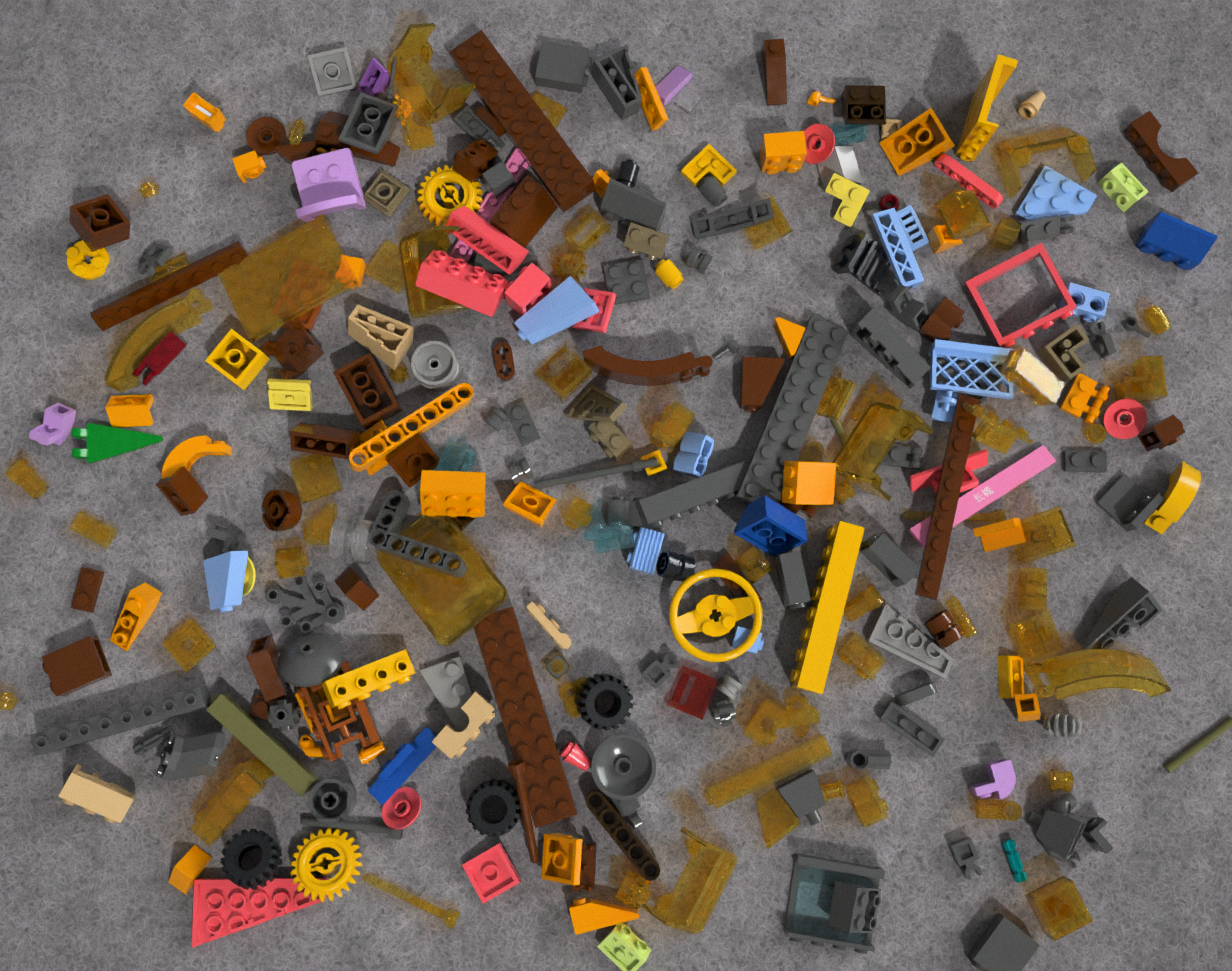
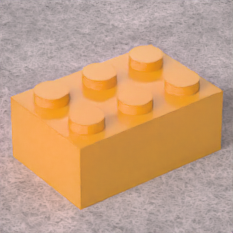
M422 470L420 484L422 515L485 517L486 472Z

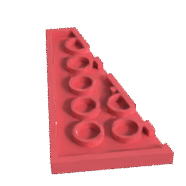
M274 877L275 879L272 882L266 881L267 886L262 888L259 885L256 890L251 888L248 890L243 889L228 878H197L194 880L192 948L286 915L287 913L320 903V897L318 895L315 901L311 899L312 893L308 897H304L305 889L301 892L297 891L300 883H292L295 877ZM315 877L319 880H327V877Z

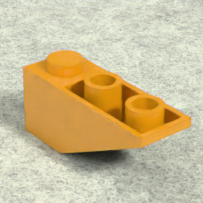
M146 582L130 590L110 641L128 651L157 607L162 592Z

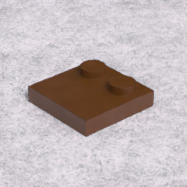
M419 433L415 434L385 458L409 488L421 480L422 470H433L442 463Z

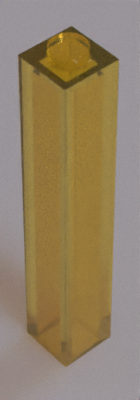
M819 734L706 786L707 792L704 793L708 805L713 804L714 808L717 809L833 754L825 736Z

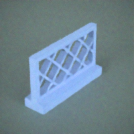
M937 339L929 347V355L931 356L930 390L952 391L954 393L1003 399L1013 398V359L1016 357V349ZM937 357H943L948 364L942 368L937 363ZM958 359L964 360L968 367L962 370L955 362ZM982 362L989 369L982 373L975 364ZM997 365H1006L1007 373L1002 375L995 367ZM949 366H952L958 373L953 379L945 371ZM970 368L979 376L974 381L965 374ZM992 371L999 379L992 383L985 376L988 372ZM940 373L948 381L945 385L936 384V377ZM961 376L969 385L960 387L955 380ZM982 379L988 388L982 390L975 383ZM1001 381L1007 387V393L1000 392L995 385Z

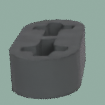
M929 682L896 696L900 706L933 695L938 691L934 682Z

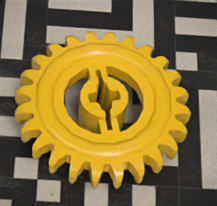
M445 165L444 170L437 167L436 173L431 170V177L424 176L426 182L420 183V187L423 189L417 191L418 195H420L417 201L421 203L419 209L421 211L424 210V217L430 215V223L436 219L437 227L443 222L445 228L451 212L463 206H466L475 214L476 212L473 209L481 210L480 205L477 203L483 202V199L478 196L483 195V191L477 189L481 187V183L475 181L471 183L452 169L453 165L451 169H449L448 165ZM446 183H455L463 188L464 199L462 203H460L457 189L454 186L446 185ZM438 189L441 190L440 196L446 208L441 207L436 202L435 195ZM447 194H448L449 196L453 197V198H454V201H453V199H450L449 197H447Z
M328 828L325 834L322 829H319L317 836L311 832L310 840L303 838L304 845L296 846L299 853L292 854L296 861L290 863L292 867H295L290 872V875H297L292 883H300L297 891L301 892L305 889L304 897H308L312 893L311 899L313 901L319 895L321 902H324L326 895H328L329 899L333 901L334 893L342 897L341 889L349 892L348 883L356 884L352 877L353 875H361L355 868L363 865L361 862L356 861V859L362 857V854L355 853L360 847L359 845H352L355 839H347V832L340 836V829H336L333 834L331 828ZM324 848L334 849L340 854V856L333 857L331 854L323 853L317 857L314 863H311L313 856ZM326 861L331 863L328 865V869L323 868L326 865ZM338 865H341L339 872L329 880H319L312 875V872L318 871L323 876H332L337 872Z

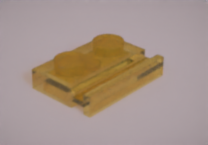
M831 376L816 415L838 420L856 384L852 380L847 381L843 378Z

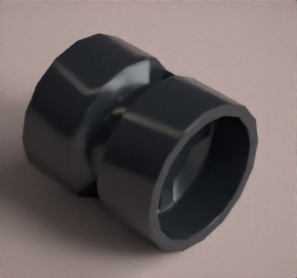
M664 550L657 560V575L668 579L672 577L674 580L683 582L694 574L695 559L691 556L678 555V553Z

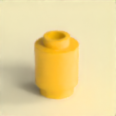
M663 259L655 266V274L666 287H670L673 290L683 282L682 273L670 259L666 261Z

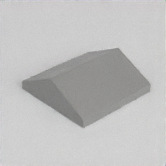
M347 47L307 55L318 96L357 88Z
M835 146L831 155L825 161L816 164L824 192L834 173L856 184L863 183L852 146Z

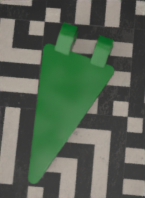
M88 423L86 429H71V437L86 439V449H72V458L76 460L87 459V462L91 464L163 441V437L159 435Z

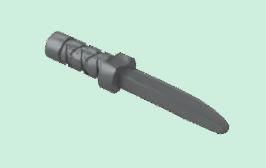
M397 56L394 57L389 89L386 88L385 101L390 103L393 102L394 96L393 84Z

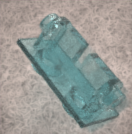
M846 125V130H843L842 127L831 129L835 136L834 147L867 140L868 125Z

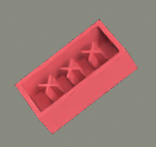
M433 250L421 264L415 286L493 317L504 300L505 287L510 281L499 274H491L482 267H474L467 264L463 259H455L443 251Z

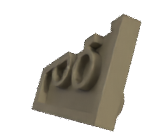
M591 384L564 415L569 419L614 422L622 415L627 405L620 399Z

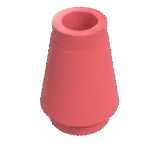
M571 741L567 742L560 752L563 761L584 771L592 763V760L589 759L583 750Z

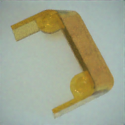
M434 23L410 24L387 64L388 72L391 76L393 60L397 56L394 82L424 125L434 124L461 108L476 86L474 83L450 85L446 91L429 65L433 56V49L427 40L436 27Z
M1059 127L1002 140L996 147V154L1009 199L1014 198L1023 187L1018 169L1027 166L1033 154L1068 147V150L1074 155L1081 182H1086L1097 171L1087 138L1068 127Z
M430 226L400 240L399 251L410 315L415 319L453 314L470 309L415 286L423 261L433 250H440L446 253L450 246L448 234L460 230L459 226Z
M875 402L866 409L832 463H836V473L865 492L889 501L891 497L880 488L882 479L875 473L896 440L907 441L912 438L916 430L928 434H933L934 430L915 412Z
M682 827L680 831L690 837L686 843V850L692 855L672 894L664 893L660 895L656 900L655 907L642 903L641 908L667 926L698 934L704 929L737 864V856L704 836Z

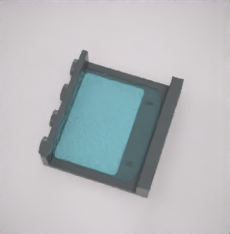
M796 853L784 933L787 937H790L789 940L802 943L803 940H809L811 944L816 946H824V943L832 944L833 948L839 950H846V947L854 948L855 952L867 954L868 951L874 952L875 947L871 944L873 933H848L827 924L835 881H849L879 888L880 879L884 880L885 870L880 867Z

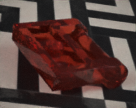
M683 665L681 668L682 674L667 705L703 720L718 680ZM690 676H693L695 681L685 705L680 704L679 701Z

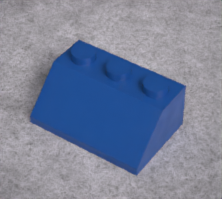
M1160 211L1143 226L1135 246L1141 248L1140 250L1143 253L1159 256V259L1162 261L1176 263L1183 270H1192L1201 263L1218 236Z
M765 495L748 504L734 529L735 535L773 557L784 554L808 542L806 520Z

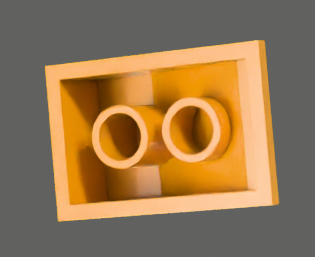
M932 108L879 142L898 176L938 158L940 154L947 152L955 146Z

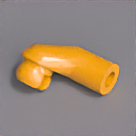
M304 734L299 738V746L306 756L323 757L320 750L322 746H317L309 735Z

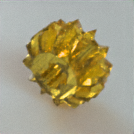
M569 249L567 255L562 251L561 257H556V264L553 265V269L556 270L555 276L561 277V282L571 276L579 283V276H586L584 272L587 270V264H584L586 261L585 257H580V252L578 251L573 255L571 249ZM574 265V268L570 267V269H567V266Z

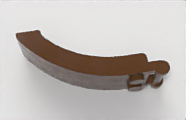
M603 346L582 351L584 365L590 370L608 379L638 386L665 385L677 381L686 383L691 381L692 377L696 375L706 377L713 363L710 356L706 355L695 359L691 352L662 360L640 361L609 353L603 349Z

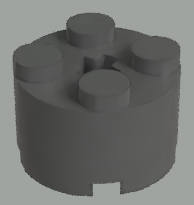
M333 776L323 779L311 789L308 795V808L320 822H337L347 817L353 811L357 800L356 790L353 784L343 777ZM333 795V798H336L335 803L329 800L330 796Z

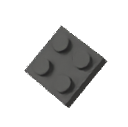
M643 259L603 265L607 291L616 294L614 305L650 299Z

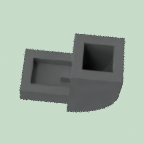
M899 284L888 298L890 306L887 310L909 328L919 331L930 317L926 305L912 299L907 287Z

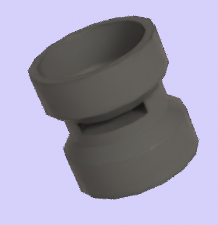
M694 247L688 257L686 266L694 267L699 273L704 274L713 256L709 254L704 255L699 249Z
M526 458L520 459L519 465L513 463L507 465L514 484L520 483L523 476L527 479L533 477Z

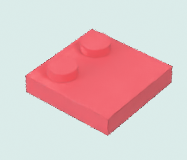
M501 842L462 864L483 904L521 882Z

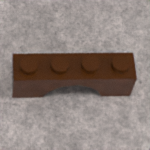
M1148 111L1126 127L1124 130L1125 137L1136 146L1139 156L1146 159L1150 170L1160 177L1163 187L1169 189L1172 193L1195 177L1198 172L1187 158H1172L1160 149L1157 136L1162 126L1154 115Z

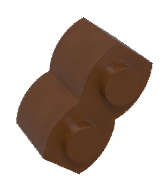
M945 297L918 332L932 343L935 339L948 341L952 336L949 332L953 327L956 329L964 320L962 315L965 312Z

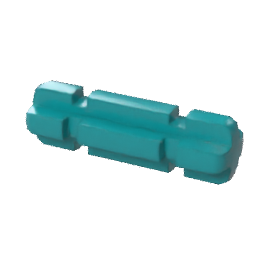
M1006 839L1002 841L1003 849L1007 852L1005 855L1010 869L1014 871L1012 873L1014 880L1017 883L1026 881L1027 875L1022 870L1024 867L1018 851L1015 850L1017 847L1014 840Z

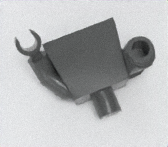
M1064 793L1059 799L1054 801L1052 807L1047 809L1045 814L1034 809L1029 820L1039 825L1036 837L1040 840L1048 856L1062 862L1067 861L1069 867L1074 869L1077 866L1071 860L1081 861L1079 854L1074 851L1088 819L1070 812L1076 806V798L1073 795Z

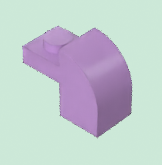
M60 403L46 408L43 424L30 430L29 438L42 445L48 446L54 443L60 446L66 440L74 424L76 410Z
M1004 758L985 763L989 781L969 786L971 794L979 796L980 799L992 796V792L994 798L1003 799L1007 797L1014 789L1016 782L1012 761Z

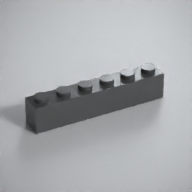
M751 458L639 500L635 505L644 527L651 526L653 529L663 525V521L670 518L671 521L683 517L682 513L687 511L692 514L700 511V506L708 504L710 507L720 503L719 499L726 497L729 500L736 497Z

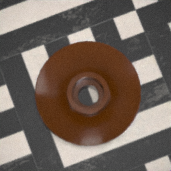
M273 117L256 119L250 124L246 132V140L249 147L260 155L276 153L275 146L284 145L287 137L283 124ZM267 136H271L270 140L265 141Z

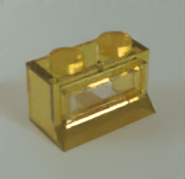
M594 211L590 215L588 213L584 214L580 219L581 224L577 228H570L566 233V244L582 259L586 257V251L591 246L596 247L600 243V237L605 232L607 234L611 232V224L606 223Z

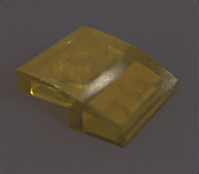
M773 196L770 197L774 219L744 229L756 251L793 231Z
M312 454L290 462L293 478L303 504L343 490L338 472L335 469L333 457Z

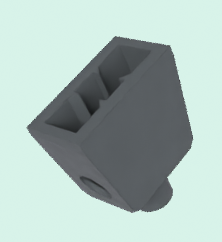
M810 769L776 787L778 793L797 818L806 815L811 826L823 820L817 809L826 804L814 770Z

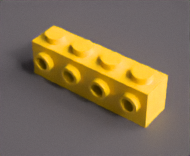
M405 649L329 679L322 684L331 709L338 707L340 710L351 705V700L358 698L359 701L371 697L370 693L378 690L381 693L390 689V684L398 682L401 685L410 681V676L415 671Z

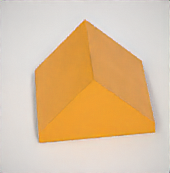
M521 481L505 500L503 506L506 510L542 528L557 499Z

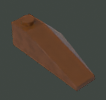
M329 111L319 120L314 137L319 148L331 151V148L337 150L349 148L353 153V157L395 167L400 148L395 144L387 141L377 155L339 141L349 116Z

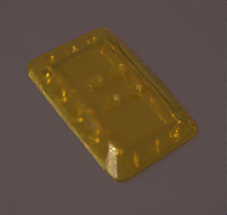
M423 515L399 535L459 555L467 564V572L464 576L455 578L380 551L378 552V563L437 642L443 646H450L503 604L508 597L506 587L449 516ZM402 543L397 545L396 550L402 547ZM421 549L415 552L414 557L421 553ZM436 556L433 559V563H436L440 556ZM459 562L454 563L451 569H456Z

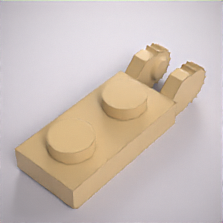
M533 601L528 604L526 610L552 640L564 650L570 648L571 638L566 633L558 631L559 625L553 619L549 620L544 615L546 613L545 609L539 603L535 605Z

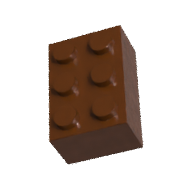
M370 352L333 372L359 422L366 430L379 421H385L403 411Z

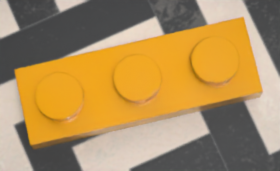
M641 67L634 74L642 98L641 106L651 130H658L668 120V117L647 67Z

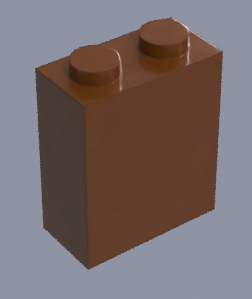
M98 636L86 637L42 656L44 662L42 664L43 670L48 674L51 681L50 689L56 696H66L112 676Z

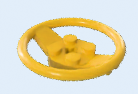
M714 568L694 573L679 585L670 603L669 622L675 639L686 652L700 660L725 662L739 657L754 644L762 626V606L756 591L747 580L729 570ZM722 577L729 579L741 586L749 596L729 600L726 596L718 594L709 595L696 605L695 610L677 617L679 602L685 591L695 582L704 578ZM713 610L721 614L717 622L709 618ZM754 613V622L750 634L740 646L729 652L713 654L701 651L692 646L683 636V634L702 632L710 637H721L735 626V622Z

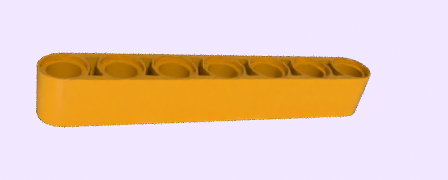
M467 383L458 384L350 452V468L356 472L367 469L397 450L415 434L419 433L421 435L466 407L471 402L473 388ZM466 392L468 397L461 398L458 393ZM448 402L451 408L445 409L441 406V403ZM432 413L435 418L428 420L424 417V414ZM413 423L417 426V429L411 431L407 429L406 425ZM396 434L400 439L393 442L389 439V436ZM378 445L382 448V451L375 453L371 450V447ZM360 456L364 459V462L356 464L353 462V458Z

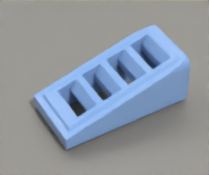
M911 205L896 212L912 252L929 243ZM907 215L908 218L902 221L901 218ZM910 222L913 224L908 228L905 227V225L909 224ZM916 229L917 232L909 236L908 233ZM921 237V240L915 243L912 242L913 239Z

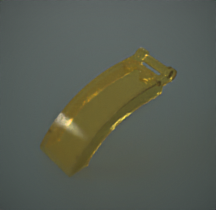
M194 288L189 291L187 296L175 298L169 304L150 313L125 336L116 349L105 373V384L120 393L140 384V375L134 377L132 373L143 363L142 360L170 331L174 335H178L187 329L199 325L202 322L200 315L211 311L213 303L209 299H205L200 290ZM198 303L200 305L195 307L193 304Z
M1080 650L1058 655L1038 663L1028 662L1023 666L1025 674L1030 677L1035 687L1034 691L1038 698L1055 695L1058 700L1079 693L1106 688L1137 690L1148 694L1149 697L1171 691L1170 686L1153 661L1141 655L1122 650ZM1043 672L1050 685H1044L1038 674Z

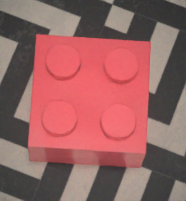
M533 263L528 267H523L519 272V277L515 281L509 282L505 287L504 294L507 304L519 315L523 316L552 291L551 279Z

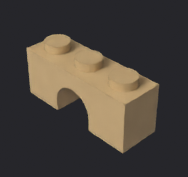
M477 691L461 707L469 717L468 727L464 731H457L448 724L432 741L450 759H453L455 756L459 758L467 749L464 745L470 739L474 741L482 732L479 729L485 722L488 725L496 715L493 713L496 707Z

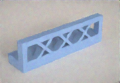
M895 208L872 214L871 218L898 284L908 287L909 290L918 287L924 279Z

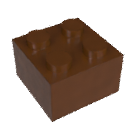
M108 194L70 206L69 222L92 252L129 239L131 223Z

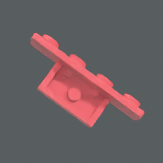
M986 449L968 455L960 492L978 486L979 480L972 471L988 464V452ZM942 465L910 476V490L914 492L931 486L936 493Z

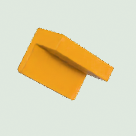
M152 394L111 396L105 406L112 427L152 426L153 424L150 412L153 404Z
M1012 518L973 529L974 536L981 537L985 552L1026 542L1020 518Z

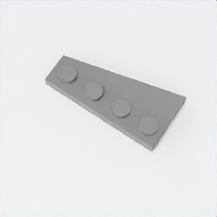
M884 603L867 642L946 679L954 659L935 643L927 639L918 629L910 625L906 619L898 615L888 604Z
M459 656L420 670L456 730L464 731L468 727L469 717L461 707L473 693L461 657ZM483 724L479 728L482 732L474 741L470 739L466 745L487 738Z

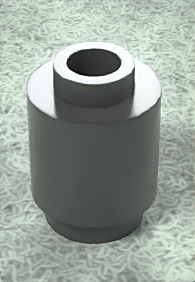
M708 176L700 182L699 191L711 205L718 207L728 198L726 190L715 177L710 178Z

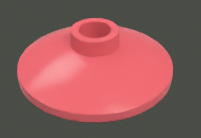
M824 124L811 125L804 131L807 151L804 161L810 164H819L831 155L835 145V136L833 131Z
M1120 399L1113 402L1106 409L1103 417L1104 427L1107 432L1118 439H1130L1137 436L1144 429L1147 422V413L1144 407L1133 399ZM1122 414H1126L1127 416L1124 421H1120V416Z
M402 787L388 799L382 808V819L388 827L399 830L408 827L415 821L421 809V798L418 792L410 787Z

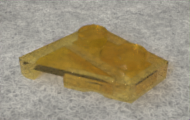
M774 787L757 800L765 843L769 849L798 827L801 822Z

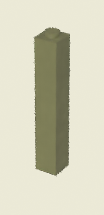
M227 693L217 694L211 699L207 711L300 797L306 795L320 779Z

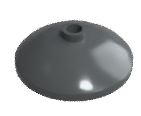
M324 633L305 634L297 637L285 646L278 659V669L282 678L291 685L298 687L319 685L330 679L339 670L343 661V651L339 642L330 635Z
M630 734L613 735L604 740L596 749L591 764L592 776L598 788L607 796L617 800H631L645 793L651 786L656 774L655 757L651 748L642 739ZM626 762L628 764L627 769H620V763Z

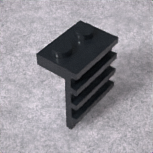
M864 233L853 235L846 239L844 248L836 257L832 270L838 274L850 273L872 292L879 295L881 291L877 287L885 275L890 262L884 247L878 246V242L872 241L869 235ZM875 249L876 253L862 277L860 274ZM883 256L885 259L872 283H870L869 280Z

